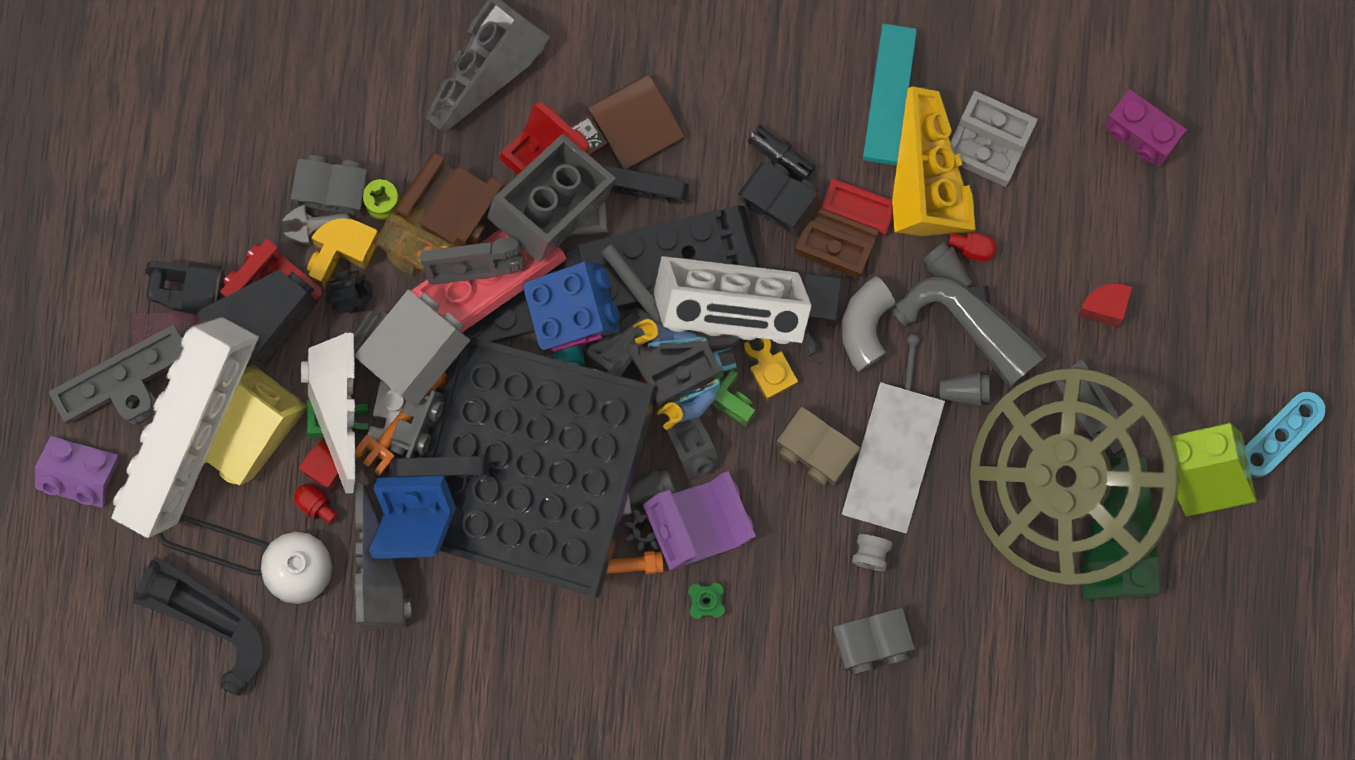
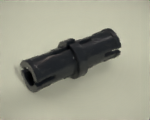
M762 125L757 126L755 129L756 133L752 132L747 143L770 158L772 165L778 163L799 181L801 179L807 180V176L812 174L816 165L811 164L791 149L792 144L788 141L783 143L764 129Z

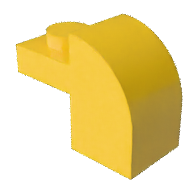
M335 219L322 225L312 236L314 245L320 248L321 251L320 253L315 251L308 263L309 278L325 289L340 258L366 269L381 240L378 230L352 219Z

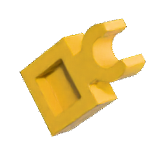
M760 338L764 344V348L760 351L753 350L747 341L744 343V351L750 359L756 360L758 363L750 367V371L766 400L798 384V380L783 353L779 352L773 356L770 353V339Z

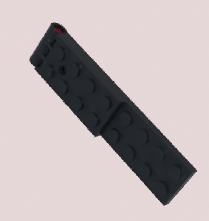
M740 205L721 211L717 209L579 244L576 249L564 251L567 260L547 274L582 262L601 263L610 277L611 284L608 289L611 300L616 304L619 311L642 305L601 253L610 244L614 245L653 298L662 256L686 259L682 256L683 252L691 250L695 253V256L689 260L761 267L745 207ZM524 290L462 333L493 343L535 333Z

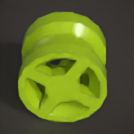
M382 179L374 180L366 186L363 192L364 204L372 217L385 220L396 214L394 209L400 199L392 183Z

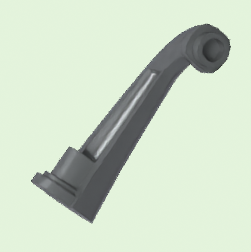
M930 277L918 282L902 300L895 304L897 307L892 310L897 319L906 327L909 323L912 324L917 320L920 310L925 305L932 302L946 305L992 364L1008 388L1048 356L988 302L965 285L947 277Z

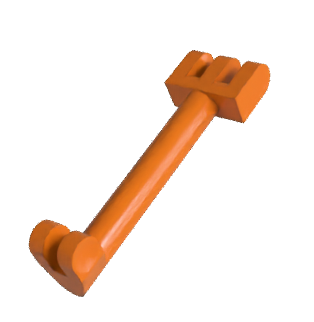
M445 372L432 386L427 395L430 396L431 391H435L437 388L441 391L445 390L448 375ZM401 410L377 441L368 434L355 448V457L359 459L369 449L371 452L363 463L370 468L378 457L382 459L374 471L379 476H382L390 466V460L396 459L395 455L388 451V449L392 445L390 440L398 420L401 419L410 423L414 417L402 413Z

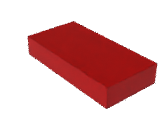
M833 178L821 206L823 210L878 230V234L884 237L893 217L892 200Z

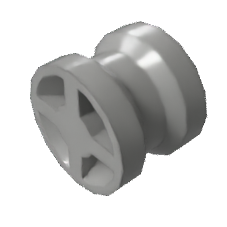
M859 534L857 538L859 549L858 553L853 555L852 563L870 570L886 571L888 563L885 558L886 554L891 551L893 543L880 537Z

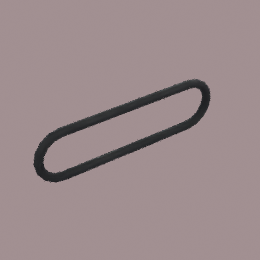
M185 515L180 517V520L262 546L265 549L269 546V544L261 540ZM161 532L156 534L160 543L168 548L250 575H262L261 570H252L170 543L163 538Z

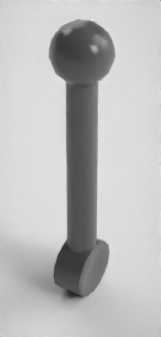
M916 333L909 334L906 339L909 345L904 389L909 391L912 389L916 346L920 343V337Z

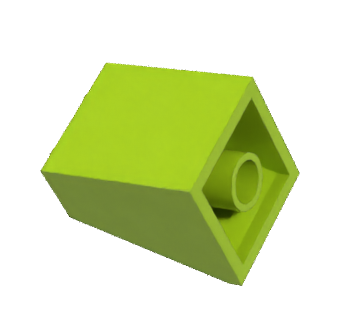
M1229 423L1172 436L1179 461L1180 483L1178 500L1186 517L1257 502L1243 435L1235 426Z

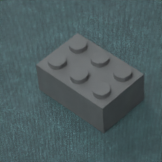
M561 134L494 197L487 218L510 238H517L520 247L541 263L608 199L616 178L566 135Z

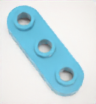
M1302 392L1296 395L1245 446L1252 478H1261L1270 473L1322 421L1325 415V404L1318 395L1312 392ZM1301 406L1309 408L1310 417L1301 416L1299 408ZM1277 430L1285 433V442H1280L1275 438ZM1251 455H1258L1261 458V466H1254L1251 463Z

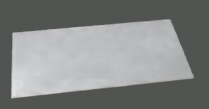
M880 382L842 515L907 534L945 401Z

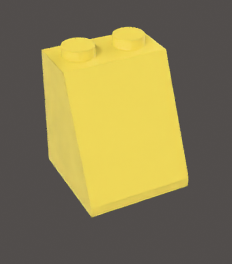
M256 366L246 367L204 463H209L219 470L220 476L229 483L240 486L252 480L305 413L307 404Z

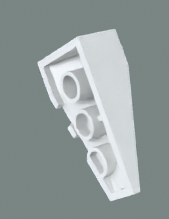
M345 333L308 349V360L301 361V383H308L309 400L346 493H353L355 483V434L352 432L355 403L354 399H351L354 378L353 333Z

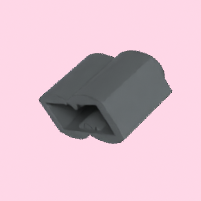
M308 155L307 159H298L290 200L297 207L305 205L307 209L362 216L364 208L363 192L369 181L368 171L362 169L363 165L358 162L344 160L341 165L329 164L328 159L325 157Z
M903 608L833 627L844 671L852 669L854 675L874 670L873 663L887 660L888 665L909 660L908 653L915 650Z

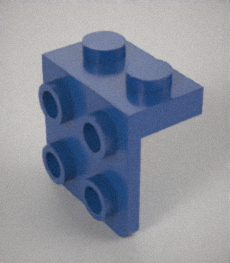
M582 262L527 281L524 284V293L537 341L541 349L549 350L591 335H611L620 332L618 325L620 320L619 310L616 304L612 302L608 289L611 284L610 277L601 263Z
M445 476L377 478L374 490L384 515L369 549L371 556L376 559L425 558L438 554L456 509Z

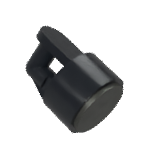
M150 261L146 265L145 272L150 276L146 297L150 302L158 303L172 311L197 315L202 308L221 299L222 294L220 291L223 288L224 270L221 269L220 265L190 261L188 265ZM165 280L184 283L183 291L164 288Z

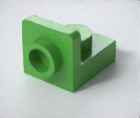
M732 369L727 377L724 375L719 378L720 390L716 392V399L712 404L747 427L755 415V410L751 408L753 402L740 392L735 391L734 394L729 392L738 379V373Z

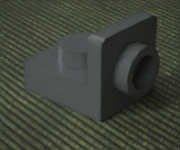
M700 417L684 421L666 430L688 479L705 475L712 469L720 466L715 447Z

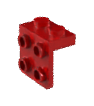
M537 102L532 107L524 132L501 152L499 159L519 175L561 134L566 135L587 154L590 145L585 136L565 123L553 108L547 107L542 102Z
M268 239L262 245L257 243L249 250L245 257L247 262L239 271L233 270L226 276L222 283L224 288L220 291L223 297H226L280 270L286 276H289L293 271L315 289L311 296L317 301L322 296L320 286L282 256L278 247Z

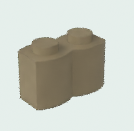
M803 407L799 409L777 440V446L781 448L778 453L793 465H796L798 461L806 465L810 469L807 474L823 486L827 482L835 486L858 454L860 448Z

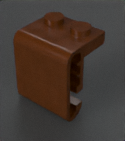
M432 153L395 207L394 212L447 247L477 244L486 229L484 225L488 220L487 217L493 199L503 189V184L493 177L486 184L459 166L454 170L444 163L445 158L443 156Z

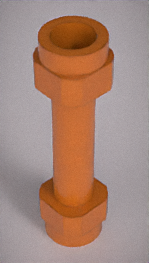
M662 551L644 552V556L610 559L606 574L645 570L646 575L664 573Z

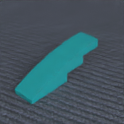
M882 24L863 152L864 161L897 165L907 90L911 75L916 28Z

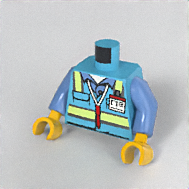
M644 319L633 325L635 328L640 327L645 333V336L635 338V342L637 344H644L650 340L653 341V343L648 344V347L660 346V343L670 342L682 345L692 341H706L708 344L706 337H699L694 331L675 332L663 327L661 324H655L650 319ZM731 347L713 352L723 371L737 368ZM719 378L674 402L667 403L658 410L657 415L664 413L670 418V421L663 425L664 429L668 430L678 422L700 417L716 399V392L720 390Z

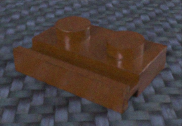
M819 208L804 228L794 254L860 279L879 231Z

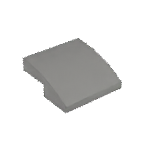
M974 91L950 142L954 155H960L963 164L960 167L1007 187L1038 119Z

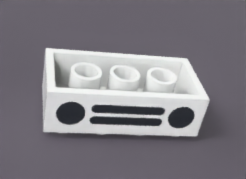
M664 256L661 257L653 293L663 327L669 328L672 331H701L710 336H720L721 334L737 335L745 340L763 338L771 339L780 344H788L790 342L802 343L811 309V303L799 272Z

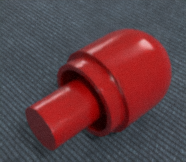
M974 231L972 233L967 232L966 236L951 232L947 244L950 247L953 246V248L962 250L961 255L966 256V259L981 263L992 260L997 253V245L992 237Z
M303 484L295 490L293 496L294 504L309 518L312 517L316 520L320 517L329 525H332L337 520L339 514L329 507L331 501L318 487L313 484Z

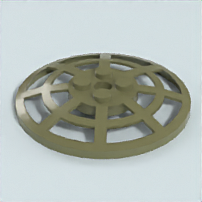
M1063 369L1043 373L1017 385L1006 394L989 413L979 431L972 454L970 470L971 494L977 516L985 533L997 550L1012 564L1028 574L1048 582L1067 585L1091 584L1114 578L1130 570L1147 557L1159 543L1171 522L1177 504L1180 483L1179 461L1174 440L1164 419L1154 405L1136 388L1121 379L1099 371L1084 369ZM1066 380L1063 401L1043 405L1024 416L1014 402L1021 394L1036 386L1052 381ZM1081 380L1109 387L1128 399L1133 406L1116 419L1097 406L1078 402ZM1004 412L1014 428L1010 431L1002 446L997 467L980 466L981 453L986 437L995 420ZM1062 412L1060 434L1050 436L1044 440L1032 424L1045 416ZM1077 413L1091 416L1102 422L1107 428L1094 440L1084 435L1075 434ZM1143 416L1150 424L1159 442L1164 463V473L1142 472L1138 450L1127 430ZM1022 436L1033 450L1028 458L1026 468L1008 467L1012 449L1018 438ZM1117 438L1126 453L1129 472L1112 471L1110 461L1104 452ZM1067 466L1072 467L1076 472V481L1070 487L1065 486L1060 478L1062 470ZM979 480L997 481L1001 504L1011 521L1000 536L993 529L984 510ZM1007 482H1025L1027 492L1032 501L1019 514L1011 501ZM1111 486H1129L1125 503L1118 516L1114 518L1104 508L1103 503L1109 495ZM1141 487H1164L1157 517L1147 535L1139 542L1124 526L1129 522L1137 507ZM1041 512L1058 519V540H1053L1039 534L1029 524ZM1091 515L1104 528L1103 531L1090 538L1073 541V520ZM1020 534H1023L1038 546L1052 551H1059L1061 573L1047 571L1034 566L1017 556L1009 547ZM1112 538L1129 553L1120 561L1103 569L1079 574L1075 572L1074 552L1096 548Z

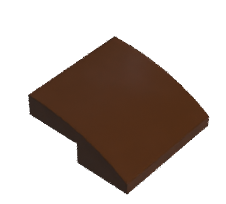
M649 74L587 107L598 129L608 142L621 169L626 170L684 137L673 114Z

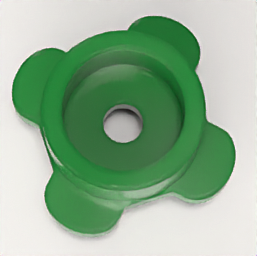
M713 583L711 586L701 587L699 584H693L689 588L688 594L692 597V607L689 613L694 619H700L702 616H713L714 618L723 616L725 608L721 605V595L724 592L722 585ZM709 598L710 603L704 604L703 599Z

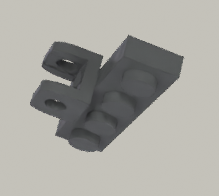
M172 324L50 390L49 394L64 423L69 424L110 401L113 402L118 413L133 425H138L156 415V411H154L156 399L146 382L169 370L173 363L180 359L184 347L181 346L183 338L178 328ZM140 401L139 406L133 409L134 404Z

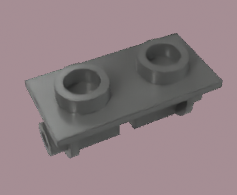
M432 390L430 396L426 394L416 407L406 400L402 413L414 418L412 423L401 419L398 420L390 443H392L391 451L404 455L407 449V458H418L419 454L423 455L426 452L431 439L428 431L432 421L436 422L443 410L444 402L441 401L443 393Z

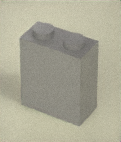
M408 289L356 352L354 357L397 394L416 407L468 344L470 339L460 332L464 325L447 312L442 317L436 312L440 307L438 303L425 293L419 298Z

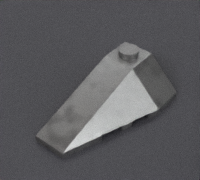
M487 0L472 21L467 31L472 36L465 51L458 50L453 60L457 63L456 69L452 77L442 82L425 117L443 133L529 67L533 60L543 52L545 44L550 36L502 0Z
M356 483L357 533H360V540H357V543H355V555L358 568H361V574H355L356 622L363 630L407 628L406 618H412L413 614L412 598L405 597V590L393 558L376 559L370 554L369 549L380 523L367 488L363 483Z

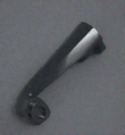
M154 556L139 583L133 603L163 613L233 643L237 650V661L235 666L223 675V683L220 688L240 697L242 691H246L250 679L255 675L262 662L263 645L258 631L246 617L188 575Z

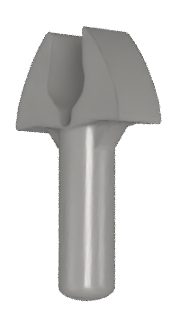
M302 205L288 213L282 221L284 224L301 222L306 226H303L300 231L285 232L284 234L286 238L295 243L310 246L309 237L322 225L335 219H350L348 213L311 217L306 214L305 205Z

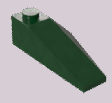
M1127 457L1110 458L1112 471L1129 472ZM1140 457L1142 472H1148L1146 457ZM1111 486L1109 495L1103 503L1104 508L1114 518L1118 516L1125 503L1129 486ZM1141 487L1137 507L1129 522L1124 526L1139 542L1147 535L1154 523L1150 487ZM1095 519L1091 525L1089 538L1104 530ZM1112 538L1096 548L1085 551L1080 565L1081 573L1103 569L1120 561L1129 553ZM1157 545L1147 557L1130 570L1111 579L1091 584H1081L1082 601L1154 599L1160 594Z

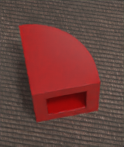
M1108 284L1097 288L1087 297L1079 310L1078 316L1119 327L1124 319L1132 287L1123 284Z
M324 438L315 445L298 468L302 474L332 493L341 479Z

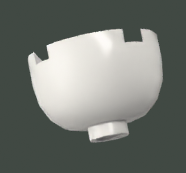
M291 532L279 536L269 544L263 554L260 569L264 584L274 596L283 602L301 604L314 600L327 588L331 581L333 565L330 553L321 540L308 533Z

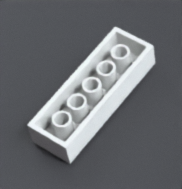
M223 317L191 327L186 332L181 343L184 349L180 359L173 363L168 372V379H170L166 391L160 394L154 405L156 415L153 422L147 425L141 435L140 442L143 443L141 450L131 460L127 468L128 480L114 498L113 505L116 508L111 517L112 519L146 538H150L178 524L259 338L257 335Z

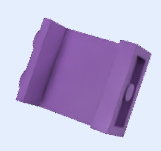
M729 471L722 473L711 482L674 494L670 490L658 493L643 504L670 571L739 548L756 537L753 530V522L750 516L746 514L740 499L738 486L733 482Z

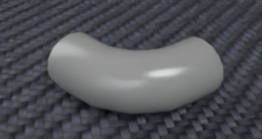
M877 276L867 281L850 298L842 318V343L852 365L858 373L874 364L886 354L877 337V324L880 317L895 305V300L888 287Z

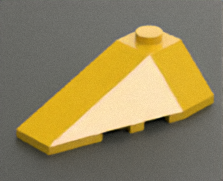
M913 86L907 90L892 197L894 232L930 236L951 234V232H972L975 230L973 195L970 186H964L958 168L963 164L960 155H954L948 137L952 130L939 91Z

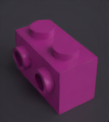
M1130 89L1109 115L1104 125V128L1108 130L1112 137L1128 144L1144 160L1154 163L1158 167L1162 166L1187 130Z

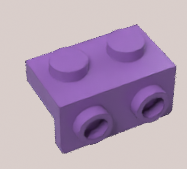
M50 436L35 466V488L49 495H58L78 501L84 505L102 508L105 503L106 488L118 465V455Z

